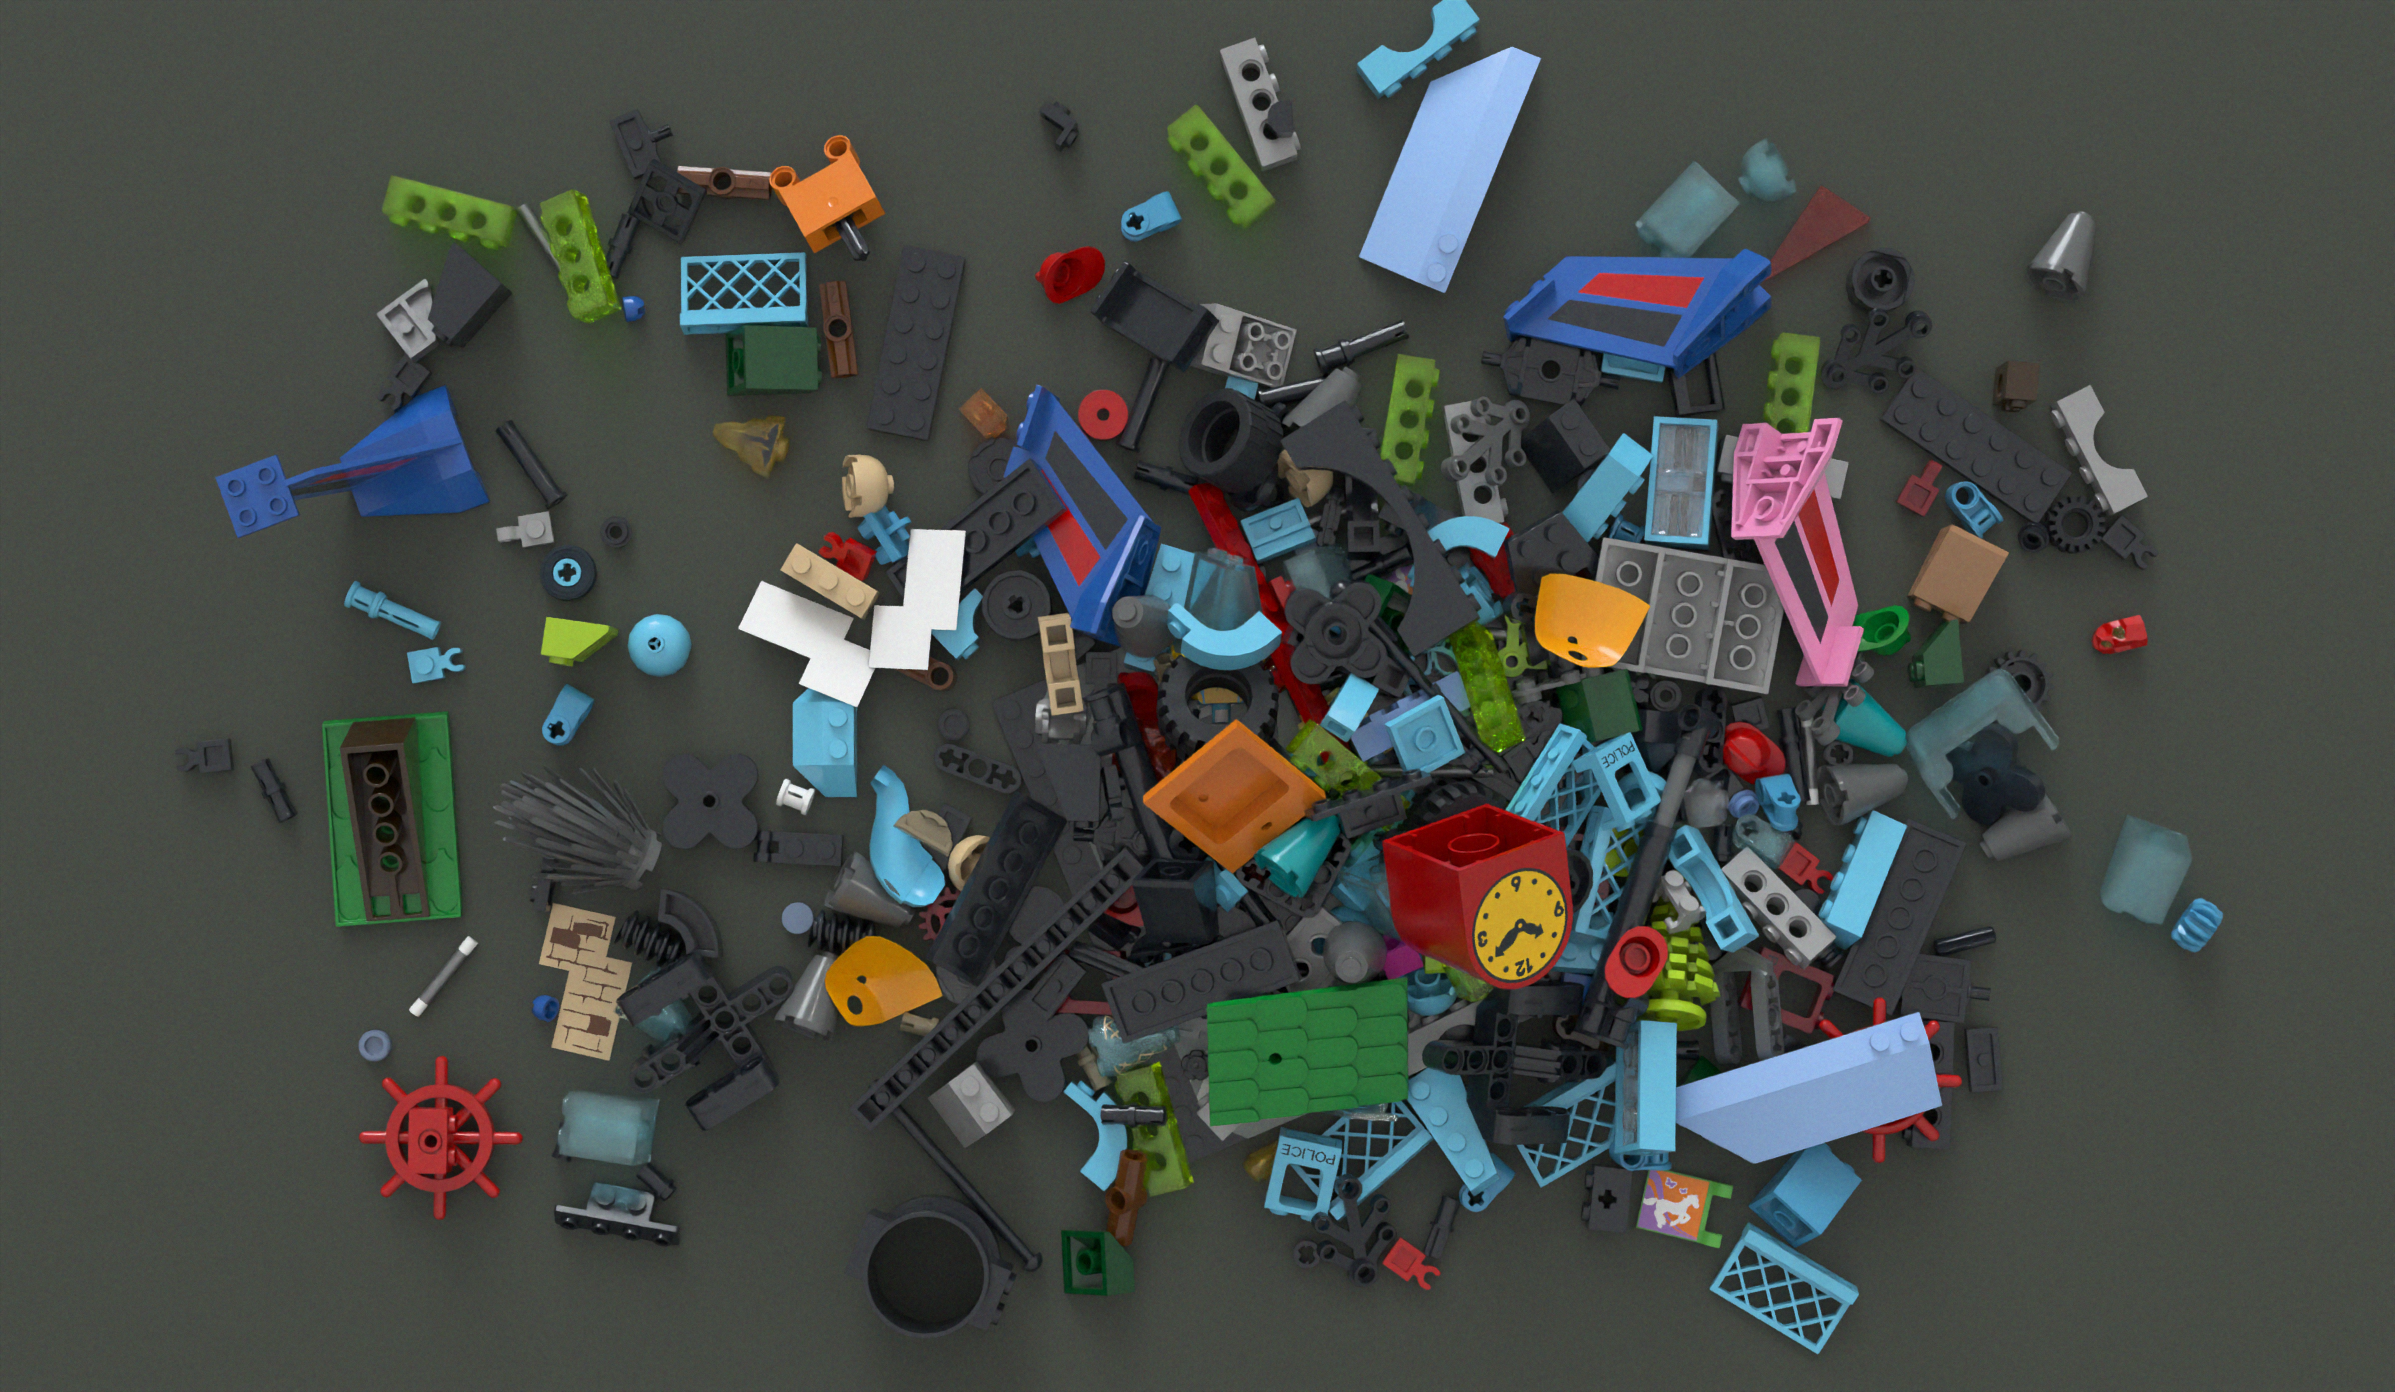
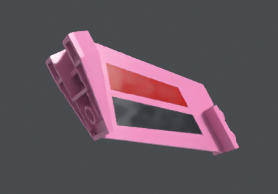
M1840 418L1814 419L1811 432L1781 434L1767 423L1743 424L1734 451L1731 537L1735 540H1755L1804 654L1795 683L1798 686L1847 687L1864 628L1861 626H1852L1858 602L1825 476V471L1830 464L1843 422Z

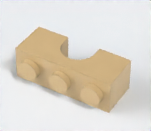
M797 543L780 569L782 572L863 620L866 619L880 595L875 589Z
M1064 613L1038 617L1051 714L1053 716L1083 711V704L1076 666L1073 630L1070 628V614Z

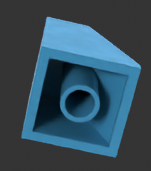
M1822 1143L1796 1151L1750 1202L1748 1207L1792 1247L1796 1248L1823 1233L1862 1180L1855 1174L1854 1169L1849 1164L1840 1161L1832 1153L1830 1147Z

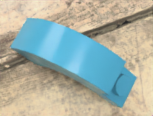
M1464 516L1444 521L1427 533L1432 541L1439 538L1446 551L1456 547H1470L1495 558L1509 528L1483 517ZM1414 564L1407 578L1412 580L1409 586L1411 588L1414 586Z
M1178 602L1168 610V629L1176 638H1182L1181 654L1201 666L1217 670L1246 668L1264 660L1280 646L1282 631L1259 611L1237 629L1217 631L1201 624Z
M1350 673L1331 701L1330 709L1320 726L1347 742L1365 716L1379 688L1363 678Z
M1072 1080L1064 1090V1093L1094 1118L1099 1129L1098 1147L1081 1168L1080 1172L1105 1192L1116 1178L1120 1152L1127 1149L1126 1125L1120 1124L1102 1125V1105H1117V1103L1106 1091L1096 1100L1092 1097L1095 1091L1082 1080L1078 1084Z

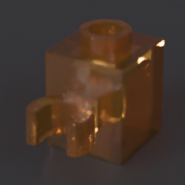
M982 388L959 408L960 413L985 439H988L990 436L996 438L1008 426L1005 423L1009 419L1007 414Z

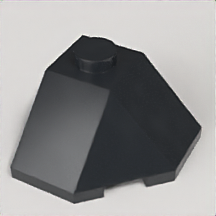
M1638 710L1643 730L1631 734L1647 770L1657 774L1676 755L1673 750L1681 729L1678 725L1679 713ZM1629 763L1623 766L1624 773L1633 772Z

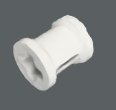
M785 779L779 791L776 805L782 806L785 804L801 810V814L806 815L813 801L815 789L810 788L806 790L791 784V780Z

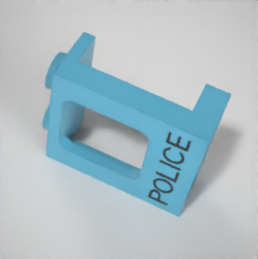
M1631 732L1606 740L1572 761L1577 773L1592 769L1613 815L1612 819L1601 825L1603 831L1615 827L1618 832L1635 825L1634 819L1636 821L1653 813L1651 808L1661 802ZM1628 763L1646 799L1628 807L1615 778V771Z
M1281 1127L1264 1207L1269 1208L1272 1213L1277 1215H1288V1213L1301 1215L1302 1219L1310 1222L1312 1217L1318 1212H1324L1328 1215L1342 1152V1140ZM1297 1164L1320 1169L1323 1172L1317 1203L1280 1195L1287 1165Z

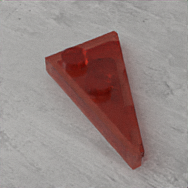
M1821 185L1770 260L1771 275L1766 280L1866 225L1871 218Z

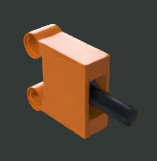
M836 135L831 137L824 145V153L831 165L800 181L792 167L781 166L771 173L769 182L780 202L788 206L814 253L842 238L855 261H866L867 256L871 252L859 228L886 213L859 167L860 160L850 140L843 135Z

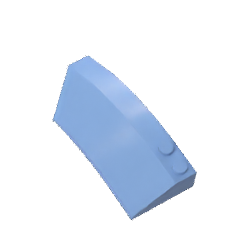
M1510 47L1430 82L1359 255L1360 258L1443 293L1446 292L1541 58Z
M1919 1012L1676 1087V1123L1701 1135L1712 1143L1739 1155L1752 1164L1942 1106L1930 1043Z

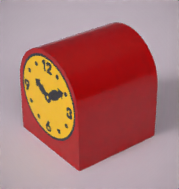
M1484 804L1382 841L1393 923L1402 941L1412 950L1502 989H1519L1529 986L1545 976L1558 962L1568 943L1573 922V905L1564 832L1495 806Z

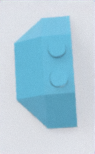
M808 688L793 702V766L825 797H857V707Z

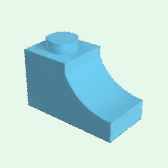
M976 589L959 603L956 630L932 629L931 634L957 660L962 656L968 659L979 648L976 644L980 638L975 632V616L982 604L983 596Z

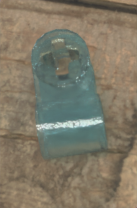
M1752 814L1740 817L1733 829L1732 840L1734 844L1742 850L1748 846L1772 869L1778 870L1795 844V840L1789 834L1773 828L1770 824ZM1747 828L1752 830L1749 836L1743 834Z

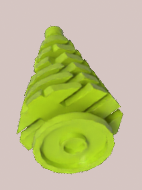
M1660 896L1657 904L1661 906L1654 908L1650 919L1652 926L1648 927L1657 930L1664 937L1668 946V958L1653 985L1647 991L1648 996H1652L1653 999H1649V1006L1646 1012L1638 1016L1636 1022L1643 1020L1677 1023V1031L1698 1029L1705 1026L1706 1012L1700 1006L1693 1003V997H1699L1703 1006L1716 1001V997H1720V991L1717 983L1713 982L1715 974L1712 966L1708 963L1710 957L1707 948L1701 943L1694 944V942H1704L1702 930L1699 927L1690 926L1689 929L1669 934L1664 920L1671 917L1674 922L1679 914L1671 901L1664 902Z

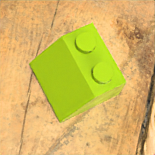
M546 617L541 655L548 656L549 663L573 667L574 661L583 662L618 636L619 629L608 625Z

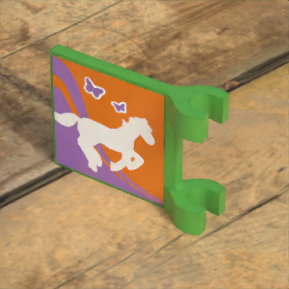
M1649 1170L1636 1228L1720 1248L1722 1234L1705 1231L1712 1196L1716 1195L1731 1199L1733 1185L1669 1170Z

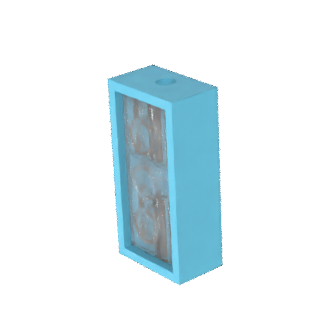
M1654 416L1651 454L1654 456L1650 461L1644 538L1647 545L1710 550L1719 431L1717 420Z
M1637 1021L1635 1024H1631L1625 1041L1629 1045L1628 1050L1616 1046L1615 1154L1653 1156L1675 1151L1677 1023Z

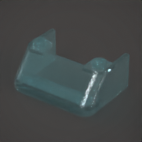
M1997 669L1989 672L1912 726L1905 736L1907 739L1906 748L1923 781L1952 820L1958 816L1961 807L1945 787L1951 781L1954 772L1951 762L1945 755L1996 719L2002 726L2014 734L2022 733L2031 726H2034L2052 751L2058 747L2059 738L2013 676L2005 670Z

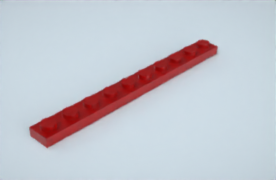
M1210 483L1195 485L1188 492L1251 618L1258 611L1261 612L1282 631V640L1288 624L1265 580L1263 572L1251 553L1250 546L1246 543L1238 527L1236 518L1232 515L1224 499L1223 492ZM1280 643V646L1270 655L1326 767L1348 762L1354 758L1348 741L1345 742L1320 726L1330 707L1321 692L1319 683L1307 684L1300 681L1294 675L1290 666V655L1293 649Z

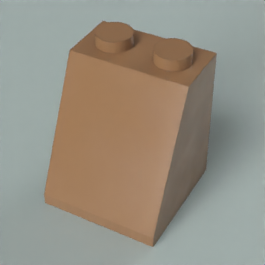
M1954 525L1942 528L1907 597L1913 599V605L1927 612L1934 609L1942 613L1941 619L1946 622L1958 619L1959 623H1969L2009 552Z

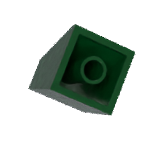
M744 325L725 334L727 396L809 394L818 390L822 380V372L817 362V355L821 350V340L817 336L816 327Z

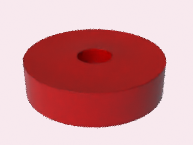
M1094 391L1088 394L1080 404L1078 411L1079 423L1083 431L1093 439L1100 441L1114 439L1126 427L1128 421L1126 403L1113 391ZM1100 410H1107L1109 412L1107 420L1101 421L1098 419L1097 414Z

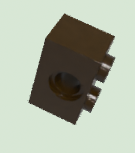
M2008 360L1995 368L1992 405L2001 406V411L2020 412V409H2026L2028 405L2036 402L2040 363Z

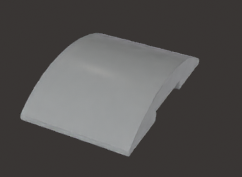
M1603 537L1595 581L1622 589L1650 605L1643 622L1624 655L1617 663L1608 667L1764 694L1769 693L1784 607L1765 565ZM1582 655L1581 661H1586L1587 658Z

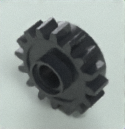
M2019 650L2016 658L2012 651L2006 652L2005 661L2000 657L1995 658L1994 662L1997 667H1988L1986 671L1992 676L1990 679L1983 680V684L1990 685V690L1985 692L1984 696H1993L1994 698L1990 704L1991 708L2000 705L2002 707L2000 715L2002 716L2012 711V719H2019L2021 711L2025 718L2032 717V709L2037 712L2043 711L2041 703L2051 701L2047 693L2048 690H2052L2055 687L2049 684V678L2053 676V673H2046L2044 669L2047 662L2038 663L2036 661L2037 654L2035 653L2027 658L2025 650ZM2016 676H2020L2025 681V689L2022 693L2016 692L2013 688L2012 683Z

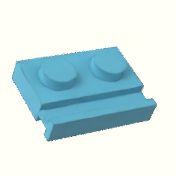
M1299 498L1241 520V525L1255 555L1257 564L1316 542V537Z

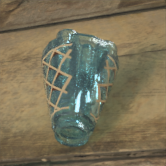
M1102 1014L1096 1016L1093 1019V1028L1088 1030L1090 1044L1093 1048L1097 1047L1100 1058L1097 1059V1066L1102 1077L1117 1076L1171 1048L1173 1043L1180 1041L1178 1025L1123 1044L1113 1015Z

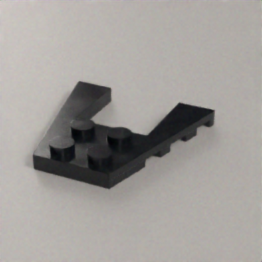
M1556 510L1504 540L1510 577L1514 582L1515 592L1537 596L1539 595L1543 576L1549 574L1573 575L1583 568L1589 580L1595 581L1599 556L1561 511ZM1520 602L1516 603V608L1519 611L1530 612L1531 608L1521 605ZM1522 624L1520 629L1528 654L1526 660L1528 665L1534 667L1546 660L1545 651L1537 641L1535 629Z

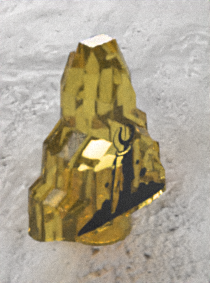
M769 415L765 420L752 418L745 424L731 421L716 424L713 431V436L723 446L737 451L741 461L752 465L754 473L767 478L770 476L775 461L784 463L790 444V438L783 436L785 417Z

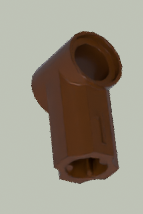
M929 656L928 670L893 668L942 692L949 691L957 682L955 669L949 664L943 663ZM945 668L949 678L944 685L939 686L934 681V674L938 669Z

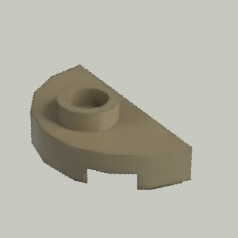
M928 810L911 811L901 816L893 825V827L943 856L949 857L952 848L951 832L946 821L938 814Z

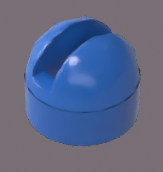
M637 296L622 297L626 322L636 321L645 314L646 309L643 307L645 303L641 298Z
M541 995L533 1000L534 1007L531 1009L535 1017L550 1022L557 1016L559 1002L556 998Z

